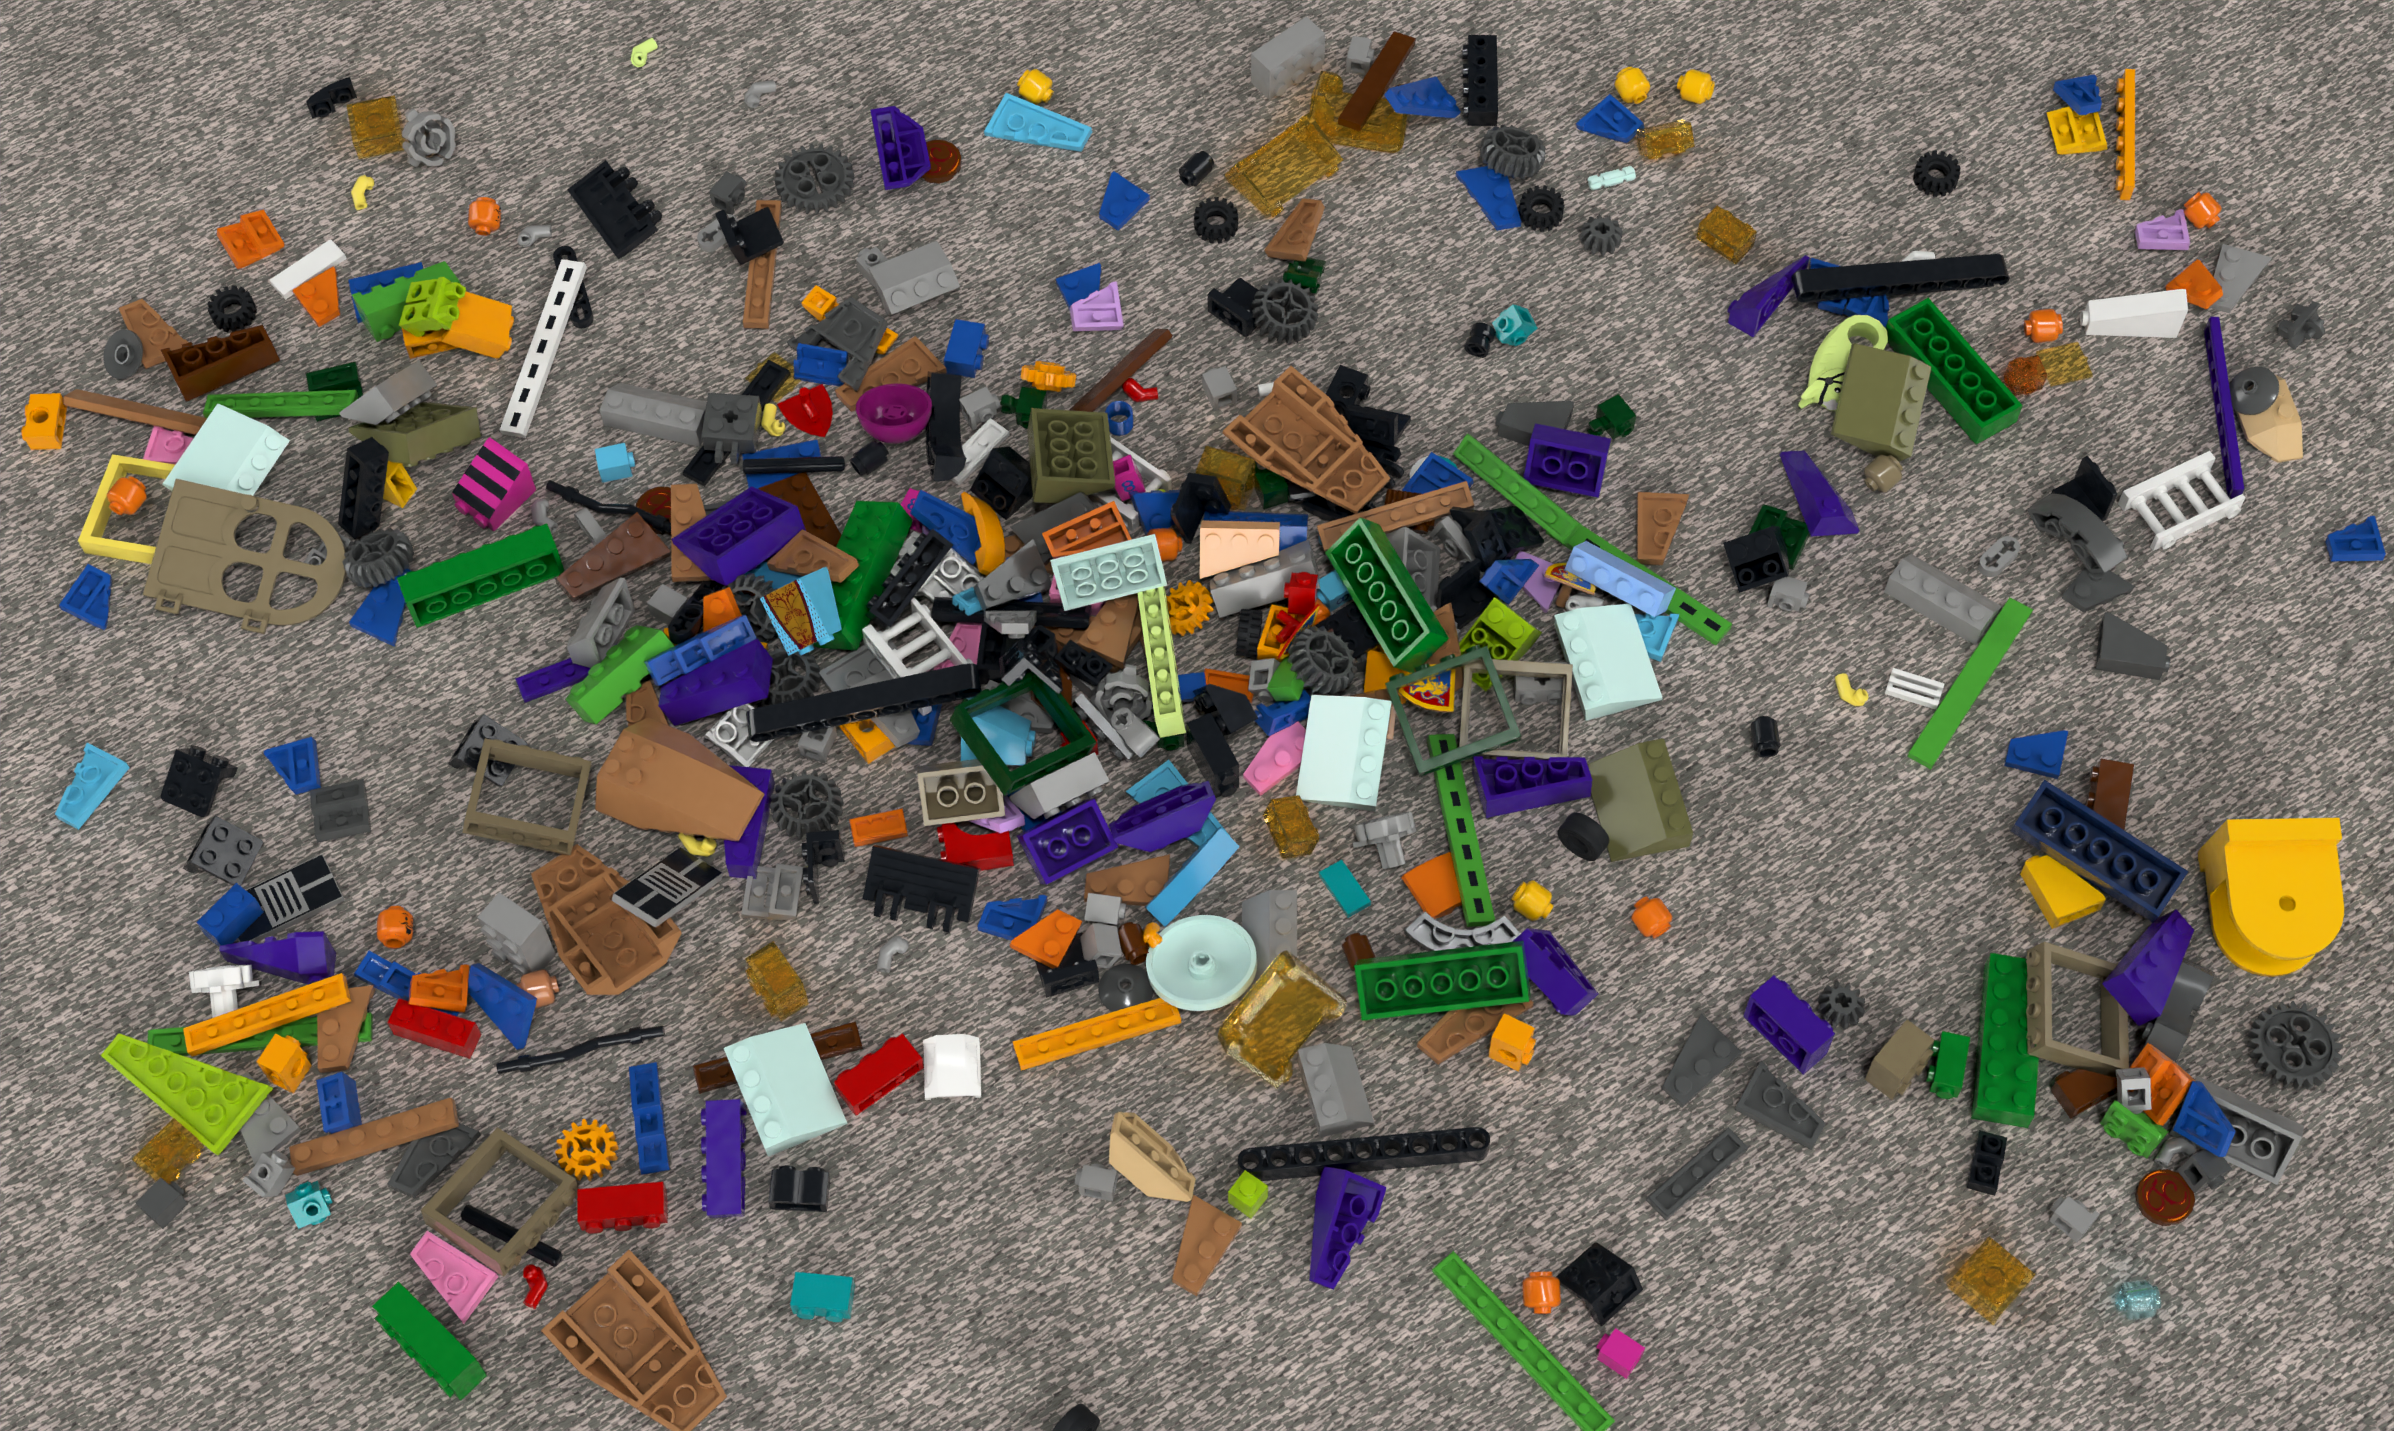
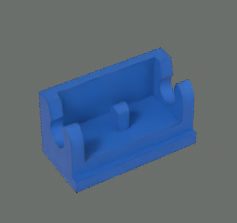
M798 343L797 360L794 359V379L842 386L844 383L837 376L849 363L848 352Z
M1303 689L1299 701H1278L1267 707L1260 703L1256 705L1259 711L1255 710L1258 717L1255 722L1268 736H1271L1296 722L1308 718L1311 697Z
M344 1072L316 1080L323 1131L325 1133L333 1134L362 1125L355 1080Z

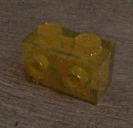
M1677 120L1636 130L1640 155L1646 156L1650 160L1661 158L1663 154L1670 152L1671 154L1686 152L1687 148L1695 147L1691 122L1685 120Z
M1717 205L1699 223L1696 238L1734 264H1737L1754 246L1757 231L1751 225L1740 221L1731 212Z
M1300 795L1271 799L1263 817L1282 859L1311 855L1319 841V833L1317 828L1313 826L1308 808L1303 804Z
M173 1118L132 1160L154 1182L161 1177L169 1184L171 1181L177 1180L180 1171L188 1163H193L198 1159L204 1147L197 1137Z

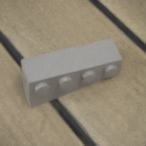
M1309 539L1279 551L1278 556L1241 566L1227 573H1220L1210 579V591L1219 617L1241 612V609H1251L1285 599V582L1290 583L1292 572H1308L1318 575V589H1320L1318 566Z

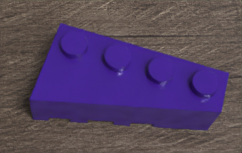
M757 638L661 686L658 706L672 724L676 726L767 698L773 658Z
M1473 756L1472 775L1486 818L1591 796L1592 777L1585 757H1550L1549 760H1536L1535 757H1524V760H1508V757L1483 759V756Z
M729 765L765 794L739 842L724 840L725 860L729 876L747 879V876H753V879H757V868L760 865L775 781L771 769Z
M2177 909L2157 918L2102 983L2138 1026L2161 1016L2193 935L2194 929Z
M740 1099L706 1101V1108L701 1109L702 1126L706 1125V1137L701 1138L702 1154H706V1165H702L701 1176L702 1182L706 1183L707 1194H702V1210L707 1211V1216L710 1218L745 1216V1177H742L741 1171H745L746 1154L745 1149L741 1148V1143H744L746 1139V1127L744 1120H741V1116L747 1115V1106Z

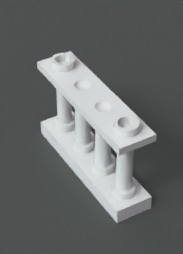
M1110 435L1113 461L1131 454L1141 476L1151 482L1145 488L1146 492L1158 490L1159 488L1164 489L1166 492L1172 490L1171 478L1166 471L1158 470ZM1115 488L1087 495L1092 502L1100 507L1114 501L1126 528L1131 532L1139 526L1138 512H1136L1133 503L1125 504L1120 501Z
M2210 451L2123 491L2118 505L2123 511L2130 508L2138 510L2155 533L2150 546L2153 551L2160 547L2167 549L2177 539L2226 516L2230 519L2240 513L2245 496L2241 494L2233 499L2227 496L2210 473L2216 459ZM2196 477L2202 479L2220 505L2208 509L2189 484L2190 480ZM2173 488L2180 489L2199 515L2187 520L2167 494L2168 490ZM2153 497L2156 500L2159 499L2177 525L2165 530L2146 505V501Z
M916 598L911 600L912 614L894 624L888 630L886 629L883 632L879 630L877 632L871 624L862 629L864 644L893 679L927 672L948 658L954 666L967 663L974 664L969 658L965 659L931 618V612L925 604L921 605ZM918 622L926 630V633L898 650H892L888 646V640ZM933 640L940 647L941 651L913 668H906L902 663V659ZM932 707L918 708V711L922 716H925L932 711Z

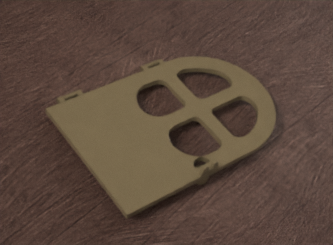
M176 479L143 596L157 599L156 610L179 614L181 605L243 618L241 629L265 634L268 624L286 626L306 622L323 613L335 601L346 577V571L342 562L346 558L344 556L346 551L343 541L335 528L314 511L291 504ZM250 515H266L275 518L277 521L272 544L267 553L245 550L239 547L236 542L235 533L237 527ZM301 523L310 527L323 540L327 549V556L322 564L311 565L284 557L290 529L294 524ZM234 563L250 564L263 569L258 594L252 602L246 603L233 600L224 590L223 575L226 569ZM284 572L316 580L317 592L308 602L285 610H277L270 605L276 579L280 573ZM163 602L175 603L174 608L162 606ZM250 620L261 622L260 628L249 626Z

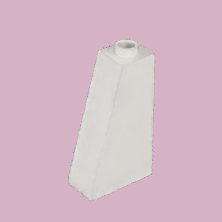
M2186 289L2090 300L2085 311H2081L2080 325L2085 326V335L2177 338L2188 312Z

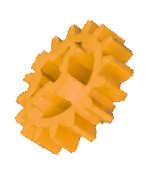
M1036 361L1035 365L1022 366L1020 378L1032 382V386L1037 387V389L1061 392L1062 387H1075L1076 374L1064 371L1065 366H1061L1059 363Z
M1188 580L1186 586L1180 582L1176 590L1171 587V595L1166 596L1171 632L1174 635L1179 633L1181 636H1184L1186 631L1194 634V628L1202 629L1201 622L1203 620L1209 621L1210 618L1207 616V613L1214 610L1210 606L1214 602L1210 596L1211 593L1198 581L1194 584L1191 580Z
M582 1119V1126L579 1127L574 1122L571 1123L573 1130L570 1132L563 1130L562 1133L565 1139H557L556 1141L561 1148L555 1150L557 1158H561L558 1161L560 1167L565 1168V1172L570 1176L575 1172V1177L578 1181L581 1180L583 1175L587 1176L588 1181H592L593 1174L595 1173L600 1178L603 1177L602 1169L611 1170L612 1167L609 1161H616L618 1159L616 1153L613 1152L619 1149L617 1142L614 1141L616 1139L614 1132H609L607 1124H603L599 1128V1123L596 1119L593 1120L591 1125H588L586 1119ZM605 1141V1151L603 1154L601 1153L600 1148L603 1146V1142ZM572 1146L574 1151L570 1154L571 1158H569V1149ZM581 1147L586 1148V1149L592 1148L593 1152L588 1151V1150H583V1151H582Z

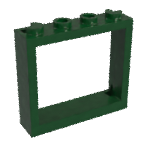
M1480 645L1472 646L1465 650L1466 654L1455 657L1454 654L1445 656L1439 660V664L1431 667L1429 663L1416 667L1414 673L1406 676L1404 673L1396 674L1389 678L1390 682L1385 683L1390 701H1392L1393 709L1419 777L1521 740L1519 728L1487 646L1482 648ZM1482 659L1509 729L1423 761L1397 690Z
M1027 672L1020 681H1014L1010 686L1003 681L997 688L992 690L985 689L975 698L970 700L963 699L961 704L954 707L955 710L950 718V722L1004 796L1088 756L1097 742L1063 695L1055 692L1034 672ZM1029 691H1033L1070 744L1010 771L972 718Z

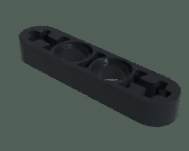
M561 246L554 251L553 259L557 270L563 255H567L570 261H577L575 251L570 246ZM583 280L578 291L583 297L574 302L570 313L572 324L580 329L589 327L594 320ZM582 308L584 319L579 318L577 309Z
M714 580L701 583L668 626L669 639L672 643L680 644L698 633L703 626V602H700V600L708 594L722 590L725 585ZM694 614H695V615H699L698 617H695V618H688V617H687V616H689V615H694Z

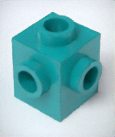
M1514 304L1508 309L1503 310L1499 317L1492 322L1496 330L1497 339L1503 344L1513 346L1523 344L1527 337L1538 329L1529 310Z
M318 1180L312 1183H302L294 1191L285 1194L287 1206L298 1229L309 1224H319L327 1216L331 1215L329 1204L333 1203L332 1197L327 1187L321 1188Z

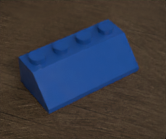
M1205 511L1203 520L1280 522L1279 551L1307 540L1308 514L1229 511L1228 514H1211Z

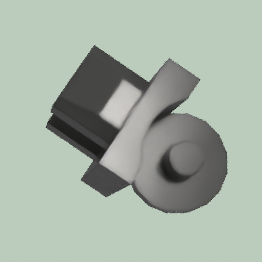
M2312 301L2308 307L2297 304L2291 313V320H2294V323L2283 319L2278 325V335L2288 339V346L2296 350L2305 338L2307 340L2311 338L2320 339L2325 334L2324 320L2317 313L2320 303Z

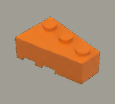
M1114 501L1042 533L1053 559L1132 540Z

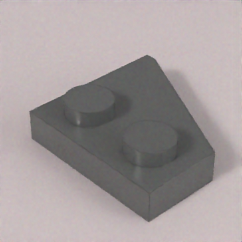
M2085 567L2064 592L2062 599L2080 611L2086 612L2094 609L2099 604L2113 601L2114 598L2120 595L2130 594L2135 586L2110 570L2105 573L2090 574Z

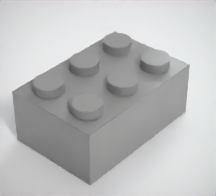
M1306 16L1252 52L1251 83L1269 100L1275 96L1283 95L1287 88L1294 83H1301L1306 75L1312 71L1320 70L1324 64L1325 33Z
M500 892L477 917L482 926L480 930L487 937L486 942L492 948V955L503 963L506 960L512 963V968L521 976L544 969L556 955L542 921Z

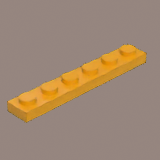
M2125 69L2122 78H2118L2116 93H2120L2116 103V112H2120V117L2117 118L2116 131L2120 132V136L2117 137L2116 151H2120V156L2116 160V171H2120V176H2117L2115 188L2120 191V200L2129 201L2135 188V69Z
M343 973L185 1027L183 1031L187 1053L193 1057L348 1003L351 999L347 979Z
M1158 998L1013 1041V1047L1022 1071L1180 1024L1181 1017L1177 1007Z

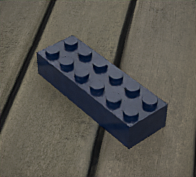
M2046 780L2042 782L2010 830L2152 923L2160 916L2189 872Z

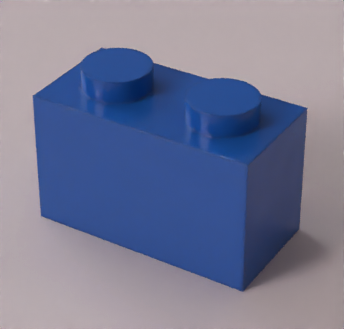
M955 319L944 357V366L947 373L975 378L977 370L982 369L984 356L981 354L983 349L987 350L989 345V335L986 334L985 324Z
M235 883L196 923L204 935L220 947L232 944L264 911L255 897Z

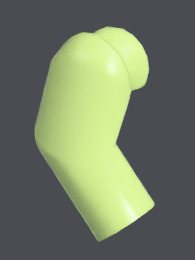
M653 38L642 42L632 49L631 62L634 66L643 67L648 53L658 48Z

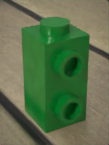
M1942 1031L1939 1039L1934 1041L1931 1050L1934 1052L1932 1056L1935 1057L1934 1066L1929 1065L1926 1081L1931 1082L1929 1092L1936 1093L1938 1097L1943 1099L1958 1098L1963 1086L1970 1037Z

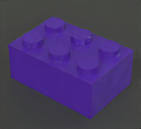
M1535 423L1531 435L1524 478L1533 485L1599 498L1611 438Z
M1094 798L1086 799L1016 835L1040 884L1045 885L1118 848Z
M1773 975L1749 997L1743 1017L1803 1075L1827 1055L1835 1035L1831 1025L1826 1020L1818 1018L1813 1013L1811 1006L1805 1000H1800L1792 993L1791 987L1785 981L1779 980Z

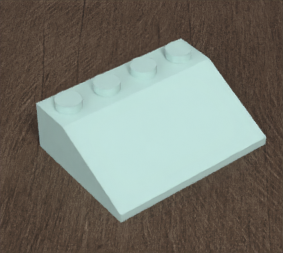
M217 404L162 485L172 491L175 480L181 479L253 496L290 440L261 422Z
M1155 534L1050 560L1064 611L1167 586Z
M1631 604L1584 607L1554 615L1555 629L1565 660L1568 664H1573L1572 682L1585 721L1662 700V695Z
M1311 695L1295 800L1376 811L1392 701L1367 697Z
M806 1023L752 1036L724 1048L768 1157L848 1124Z

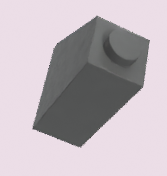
M1574 402L1508 403L1505 411H1500L1496 419L1495 426L1499 427L1498 436L1529 446L1535 423L1567 429L1573 414Z
M2105 612L2099 626L2096 670L2160 680L2163 672H2168L2170 666V656H2166L2167 645L2117 616Z

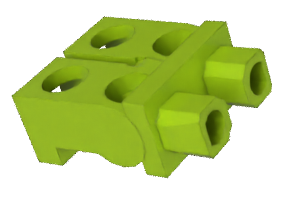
M445 277L411 282L405 302L408 305H404L399 326L416 337L424 336L425 331L451 329L452 322L458 320L460 311L457 304L458 300L464 297L466 288L458 282H451ZM416 292H420L419 296L415 298ZM410 313L413 314V318L408 320Z

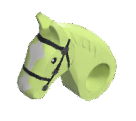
M1854 315L1845 319L1828 333L1814 356L1809 371L1808 388L1802 394L1798 407L1803 409L1811 403H1817L1829 411H1836L1852 345L1848 338L1852 336L1865 337L1871 341L1874 346L1873 348L1885 350L1888 343L1887 330L1879 320L1868 315Z

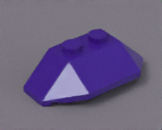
M895 106L871 109L885 190L912 185L931 169L923 127L909 116L900 112Z
M1209 781L1181 785L1131 807L1120 815L1117 820L1112 821L1109 827L1117 844L1152 852L1165 848L1168 844L1190 837L1193 833L1200 831L1216 801V797Z

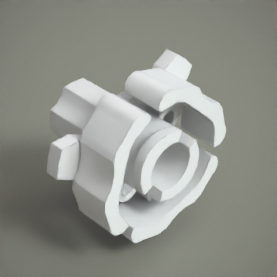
M252 965L218 966L189 972L192 993H210L212 1018L238 1009L236 989L259 986V980H253Z

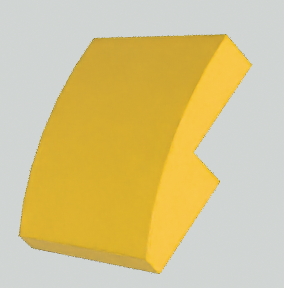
M2070 106L2046 112L2057 154L2096 152L2108 149L2098 112L2078 115L2075 111H2072Z

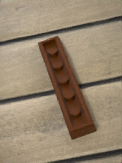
M1395 31L1392 33L1338 118L1339 125L1357 131L1362 130L1415 46L1416 38Z
M1155 329L1069 410L1093 412L1172 338L1173 335L1168 329Z
M856 1021L810 1034L821 1060L863 1049ZM727 1057L693 1066L699 1094L738 1083Z

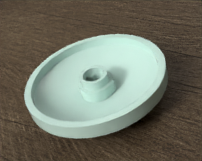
M1214 915L1191 916L1170 924L1159 933L1163 938L1162 942L1156 948L1149 947V953H1147L1146 957L1147 975L1155 993L1168 1004L1190 1011L1213 1010L1233 1002L1249 988L1257 971L1256 948L1248 932L1232 920Z

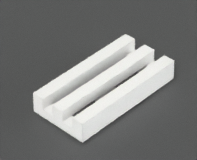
M1893 668L1885 694L1937 710L1944 683ZM1893 685L1898 686V687H1901V688H1904V689H1908L1909 691H1912V692H1915V693H1921V694H1924V695H1927V696H1930V697H1934V699H1930V698H1927V697H1924V696H1921V695H1917V694H1914V693H1911V692H1908V691H1904V690H1901V689H1898V688H1894Z

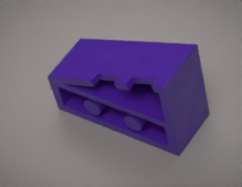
M1527 928L1512 941H1524L1528 977L1552 1001L1553 1007L1560 1014L1574 1016L1599 995L1549 930Z

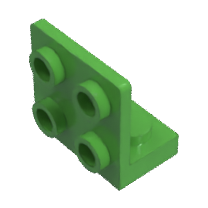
M2116 1100L2111 1104L2100 1122L2109 1136L2120 1138L2127 1144L2128 1149L2133 1154L2143 1156L2146 1159L2168 1133L2166 1129L2156 1124L2143 1112L2134 1114Z

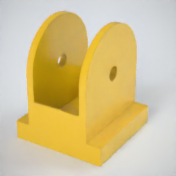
M2340 818L2227 819L2199 849L2198 861L2200 872H2205L2212 933L2222 953L2234 965L2260 976L2276 977L2288 975L2304 967L2337 936L2344 918V899L2337 844L2342 840Z

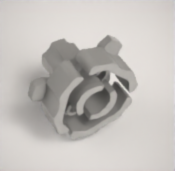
M413 108L405 113L408 122L404 127L402 137L407 139L408 142H403L402 147L408 155L407 163L418 167L420 163L427 166L441 165L443 159L438 156L425 158L426 155L438 153L446 159L451 158L456 147L454 141L455 128L448 118L440 116L433 111L418 113ZM432 119L439 120L443 124V129Z
M1126 664L1123 671L1108 674L1105 683H1098L1096 694L1091 697L1092 705L1098 708L1099 712L1110 724L1112 715L1120 708H1128L1141 720L1147 719L1154 712L1152 694L1149 692L1150 685L1143 678L1137 676V668L1134 665Z
M1412 811L1375 818L1354 826L1358 840L1353 842L1354 848L1376 844L1383 869L1406 864L1400 837L1416 832Z

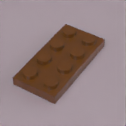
M806 472L758 488L763 492L797 506L806 531L834 547L837 546L841 533Z

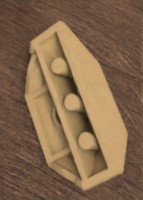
M2275 375L2279 381V394L2273 405L2266 411L2256 415H2244L2237 411L2236 414L2246 440L2262 453L2272 457L2271 460L2279 463L2302 459V422L2285 379ZM2254 384L2249 386L2247 390H2251Z
M1117 1112L1114 1115L1110 1133L1109 1163L1114 1169L1119 1171L1135 1187L1149 1197L1185 1202L1192 1200L1196 1179L1191 1172H1187L1185 1163L1173 1146L1135 1113Z

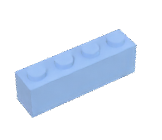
M1587 541L1574 546L1564 569L1654 617L1667 611L1676 590L1675 587Z

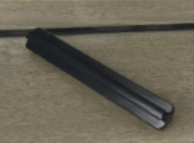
M843 456L743 460L744 474L844 471L845 459Z
M466 1205L460 1215L463 1221L506 1243L519 1231L471 1205ZM541 1241L534 1248L528 1249L526 1252L553 1267H557L563 1257L561 1251Z

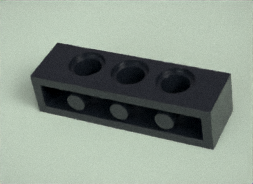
M1343 365L1339 366L1326 395L1333 401L1335 409L1345 419L1346 409L1349 405L1360 406L1361 400L1368 398L1371 386L1368 385V374Z

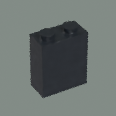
M1211 712L1187 722V748L1205 781H1209L1215 797H1228L1234 794L1239 788V763Z

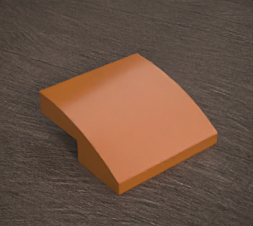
M264 209L241 215L240 223L217 228V237L237 269L244 268L284 247L283 240Z
M1451 852L1435 857L1402 876V880L1422 910L1426 911L1434 919L1452 913L1455 907L1462 905Z
M2147 1043L2129 1068L2144 1067L2151 1080V1110L2143 1111L2156 1124L2164 1126L2187 1095L2192 1081L2195 1080L2168 1056Z

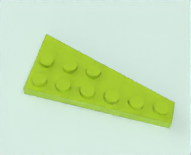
M120 1033L101 1054L106 1061L217 1155L221 1154L273 1090V1087Z

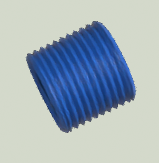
M1124 401L1110 403L1105 410V413H1108L1110 433L1117 436L1128 434L1133 428L1132 407ZM1116 415H1124L1128 417L1125 421L1115 422L1111 420V418Z

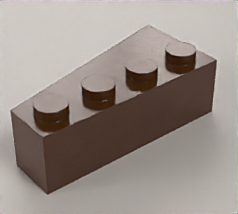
M263 325L231 332L230 336L225 338L210 337L207 338L205 343L193 345L190 342L182 344V348L172 351L170 348L161 349L186 402L280 361Z
M2101 758L2097 765L2092 766L2091 788L2087 795L2086 806L2125 830L2134 764Z

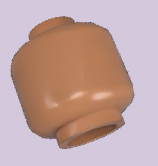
M545 969L524 974L521 976L520 983H517L518 987L537 998L535 1008L554 1003L555 993L560 992L556 976L550 977Z

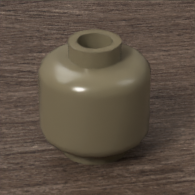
M1879 455L1865 467L1864 474L1866 479L1864 483L1873 492L1879 490L1882 493H1887L1901 481L1903 467L1892 455Z

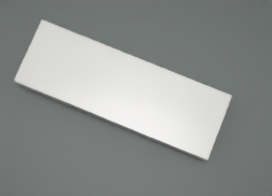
M330 239L270 279V283L286 300L293 295V289L329 268L337 266L346 260V256Z
M990 418L962 445L964 455L967 458L965 466L958 476L951 480L960 485L989 456L991 450L997 448L1010 435L1009 431Z

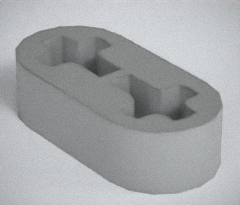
M727 214L729 218L733 216L736 222L738 221L734 215ZM717 219L703 228L697 235L699 247L705 252H713L727 242ZM705 238H708V239H712V238H713V241H712V242H710V241H705L704 239H705Z
M586 507L574 514L577 523L594 546L607 537Z
M2011 536L2000 538L1980 557L1978 563L1979 572L1986 577L1999 575L2018 556L2020 551L2018 540ZM2003 547H2012V551L2008 550L2004 554L2001 553ZM1994 559L1997 560L1995 566H1986V563H1991Z

